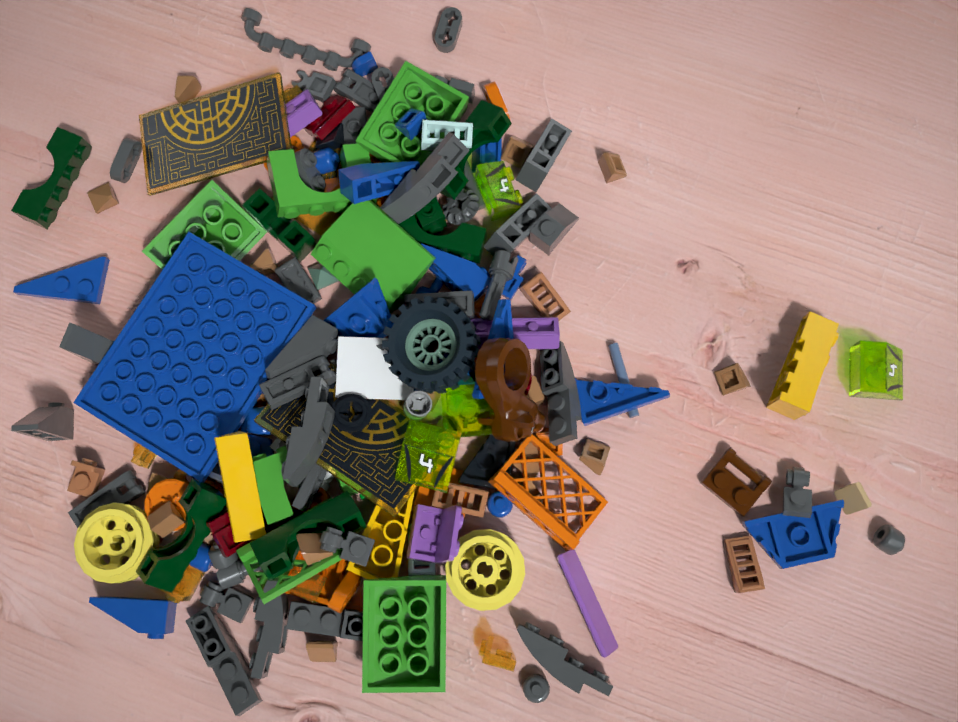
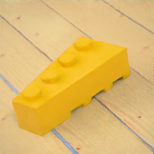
M813 312L807 313L802 318L766 408L793 420L810 412L823 371L830 359L831 347L835 345L839 333H837L839 323Z
M416 483L412 484L395 508H392L380 499L378 500L367 528H365L362 535L375 540L367 565L364 567L349 562L346 570L366 579L398 577Z

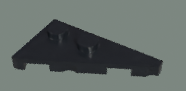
M491 432L460 476L458 483L496 489L488 481L513 454L516 441L495 439ZM511 464V466L506 470V472H507L510 476H511V471H512V464Z

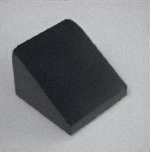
M339 123L323 140L318 138L315 147L319 150L324 148L335 150L345 145L343 124Z

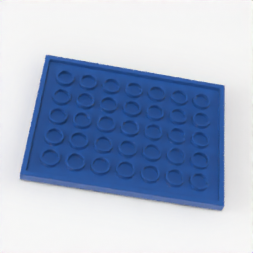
M188 232L73 403L196 480L204 483L219 461L214 437L238 431L262 394L259 384L268 381L266 368L308 321L317 307Z

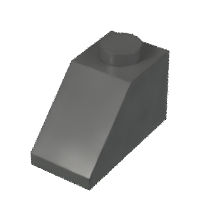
M558 204L546 212L530 231V242L549 256L579 220V217L563 205Z

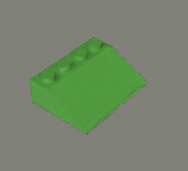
M405 61L357 137L356 143L383 163L418 161L421 167L433 152L421 150L422 130L410 141L395 127L396 123L411 108L424 111L427 120L460 122L468 108L469 96ZM440 132V139H444L445 132ZM430 133V138H435V133Z
M210 180L151 240L142 252L163 270L187 233L190 232L240 261L267 231L213 180Z
M371 200L357 204L352 203L322 235L311 252V255L353 294H356L372 279L376 278L390 314L404 304V295L412 293L436 259Z
M414 575L365 579L363 587L362 693L446 692V575Z

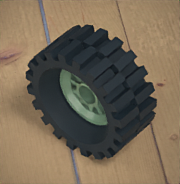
M424 296V302L415 298L410 300L412 307L408 308L404 304L398 309L402 314L399 317L392 314L389 320L394 324L392 328L385 326L383 332L388 336V341L382 340V348L388 352L383 354L385 362L391 365L389 370L392 374L398 376L397 379L418 391L421 390L429 394H433V391L439 394L446 393V388L454 390L460 387L457 382L461 379L466 382L470 378L467 375L470 369L475 371L476 369L474 360L479 351L477 344H481L480 337L475 332L477 329L474 323L453 302L449 303L446 299L440 297L436 301L431 296ZM438 341V349L433 353H429L428 347L430 343Z

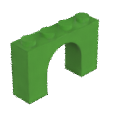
M358 143L342 145L339 156L342 169L371 163L369 152ZM294 149L268 151L267 167L277 217L292 219L303 214L318 216L330 211L344 213L352 204L350 200L341 194L340 188L333 192L324 193L312 190L306 186L298 173ZM378 198L371 199V201L376 204Z
M286 445L276 449L277 453L267 457L266 453L252 458L260 504L268 527L294 517L284 489V480L281 473L282 464L286 461L287 457ZM331 466L341 493L348 491L350 496L366 490Z

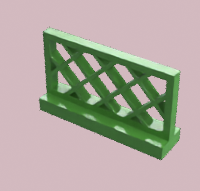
M330 497L329 499H327V500L321 502L320 504H318V505L312 507L311 509L305 511L304 513H302V514L296 516L295 518H297V517H299V516H301V515L307 513L308 511H310V510H312V509H314V508H316V507L322 505L323 503H325V502L331 500L332 497ZM250 543L236 550L263 604L268 603L342 560L339 558L341 548L337 549L336 553H333L332 556L311 565H307L305 560H296L295 557L294 566L302 567L300 573L295 576H288L289 570L271 581H278L276 586L264 593L263 589L268 579L263 572L253 571L259 568L260 565Z

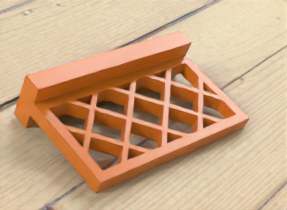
M533 434L531 437H526L498 472L488 481L565 551L576 548L580 543L579 539L608 503L605 498ZM530 442L538 448L539 459H526L525 447ZM519 455H521V460H516V458ZM552 461L557 465L558 476L545 477L544 462ZM539 462L540 477L527 478L526 463ZM521 463L523 478H512L506 470L511 464ZM563 479H572L576 482V494H565ZM546 480L559 481L560 495H547ZM528 481H541L542 496H533L529 493ZM583 496H592L599 503L593 511L584 512ZM566 497H578L579 512L567 513ZM560 498L562 513L553 514L548 510V499ZM538 499H543V504ZM580 515L581 527L576 533L568 527L567 516Z

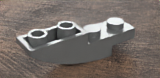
M449 132L417 171L412 169L380 208L398 224L408 219L436 197L456 176L458 172L455 170V167L469 152V149L454 134Z
M559 341L558 349H540L541 390L548 399L549 440L555 446L578 439L576 421L582 419L579 394L571 362L564 343Z
M311 377L310 386H307L305 391L307 403L305 411L301 414L302 427H292L291 435L286 440L287 457L286 461L282 464L281 473L283 480L292 487H297L311 471L324 449L332 428L335 411L327 403L329 386L322 377Z
M267 580L263 589L264 593L273 589L278 581ZM287 593L281 594L266 604H263L259 596L254 602L253 612L256 613L254 620L263 621L264 626L261 625L256 637V641L259 642L257 653H253L249 668L252 669L251 677L263 679L267 677L273 653L280 654L285 651L288 635L286 625L289 615Z
M291 601L286 629L363 641V611L344 608L341 613H338L326 605Z
M207 606L187 619L186 623L207 666L213 669L235 716H241L263 701L252 680L254 678L251 677L252 672L213 609Z
M526 622L525 626L518 625L517 631L530 653L554 678L578 694L583 684H586L607 696L610 695L613 685L608 682L609 676L598 670H594L593 674L584 670L585 664L572 657L568 661L565 660L568 649L563 646L565 641L551 634L549 638L540 635L541 629Z

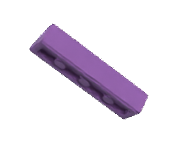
M308 89L280 108L285 141L322 115L320 107ZM262 157L242 162L241 164L248 168Z
M557 317L512 318L514 338L524 342L528 349L559 348L560 332L559 319ZM482 318L470 319L477 329L475 331L476 334L480 337L481 344H477L479 350L488 339L493 320L488 321Z
M569 550L557 556V561L597 650L605 658L618 648L617 641L576 551Z

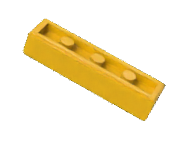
M238 431L214 437L234 542L258 539L266 535L248 435L246 432Z

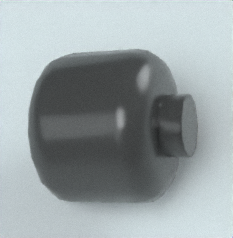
M883 525L875 532L873 543L884 553L894 555L903 550L905 536L892 525Z
M216 542L208 550L209 559L215 569L227 568L238 560L237 552L227 558L223 557Z
M532 674L525 679L523 692L530 702L541 703L548 698L550 686L544 676Z

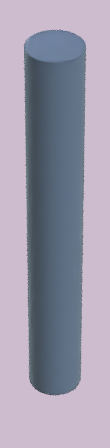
M618 343L610 344L608 347L618 381L622 384H630ZM638 409L628 411L629 418L639 416Z

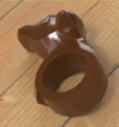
M493 338L485 341L478 351L476 359V381L485 400L492 408V410L480 413L477 416L479 424L492 426V435L495 439L502 441H519L521 438L531 437L533 432L538 433L542 431L546 424L545 416L538 410L537 404L524 393L531 375V358L526 344L516 338Z

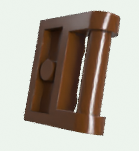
M730 447L700 484L737 514L744 517L762 493L770 486L772 480L767 476L763 477L739 458L736 455L737 452ZM731 463L756 483V487L753 490L729 472L725 466Z

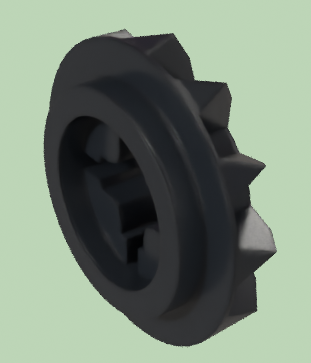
M346 394L333 402L331 407L335 411L332 425H335L340 432L345 431L351 435L356 431L362 432L363 428L370 424L372 408L364 397L357 394ZM350 406H353L355 414H359L354 416L352 422H350L347 415H344L349 413Z

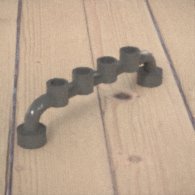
M245 8L241 17L245 22L244 29L246 35L250 40L259 43L258 48L260 50L271 53L273 47L281 49L280 54L289 59H293L294 54L302 55V61L310 65H315L316 60L324 62L323 66L331 71H337L338 66L352 67V63L356 58L371 50L369 43L360 39H354L351 46V51L354 53L353 56L349 58L341 57L335 52L329 51L327 53L310 45L302 46L289 39L281 40L268 33L260 34L255 32L254 26L258 27L260 25L262 15L253 9Z

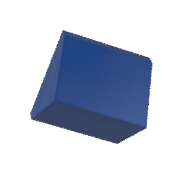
M411 108L396 123L395 127L411 141L422 130L423 120H427L424 111Z

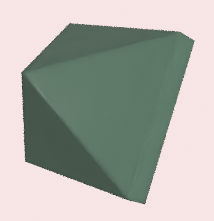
M321 263L308 268L317 291L339 282Z

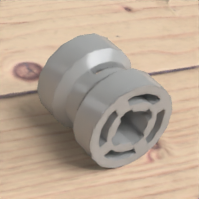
M414 391L405 400L403 412L410 420L419 421L430 412L432 400L426 392Z

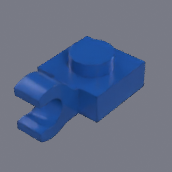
M517 255L518 264L513 279L506 281L502 296L510 299V301L524 281V278L519 276V274L526 266L527 260Z

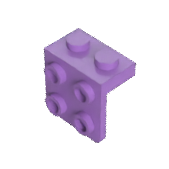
M420 504L415 505L406 558L436 564L453 561L459 552L458 531L461 529L464 520L461 506L455 505L440 509Z

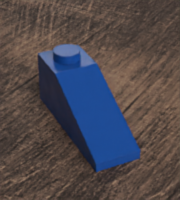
M418 161L368 163L339 169L340 192L353 204L390 195L412 169L417 171L420 168V163Z
M421 244L436 258L429 267V270L452 292L473 291L475 302L488 289L491 277L486 269L479 267L476 263Z
M107 596L89 598V603L137 633H148L147 638L164 639V634L174 633L177 600Z

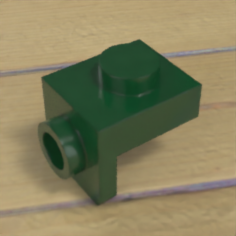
M436 197L415 213L421 229L431 235L442 232L444 227L447 226L445 215Z

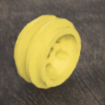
M121 503L99 506L84 518L77 529L74 542L76 561L85 574L98 582L114 584L135 580L139 577L136 570L150 548H159L160 539L158 534L150 530L148 517L141 508ZM115 521V528L110 530L108 525ZM128 523L131 524L133 531L127 530ZM102 537V538H103V544H102L101 546H99V541H100V538ZM105 555L110 556L108 564L103 560ZM123 557H128L129 560L122 564Z
M491 529L474 530L460 537L458 540L460 543L458 555L454 557L453 561L446 562L445 564L446 581L453 595L465 606L479 611L497 610L510 603L521 590L525 577L524 557L517 544L504 533ZM477 545L484 546L485 552L483 555L475 553ZM496 550L504 552L505 555L502 560L495 559L494 553ZM465 559L471 562V567L468 570H464L461 567V562ZM482 562H486L487 565H492L493 567L491 576L485 578L484 574L478 573V566ZM503 569H507L510 572V577L507 580L500 578V571ZM469 579H474L477 583L476 588L473 590L468 589L466 586ZM489 584H493L496 587V592L493 595L486 592V586Z

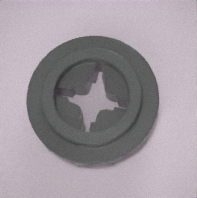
M462 189L455 200L446 198L447 204L443 205L442 208L445 219L451 224L459 225L462 222L466 223L475 216L480 206V199L471 189L468 191ZM462 203V210L458 209V204Z

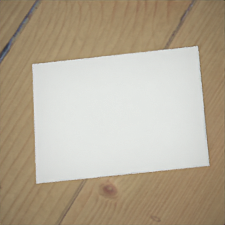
M338 337L335 398L346 394H357L365 399L406 400L414 392V388L408 387L407 384L397 379L398 376L392 374L389 370L391 365L385 362L383 354L388 353L387 350L384 349L382 351L376 346L382 344V340L388 341V338Z

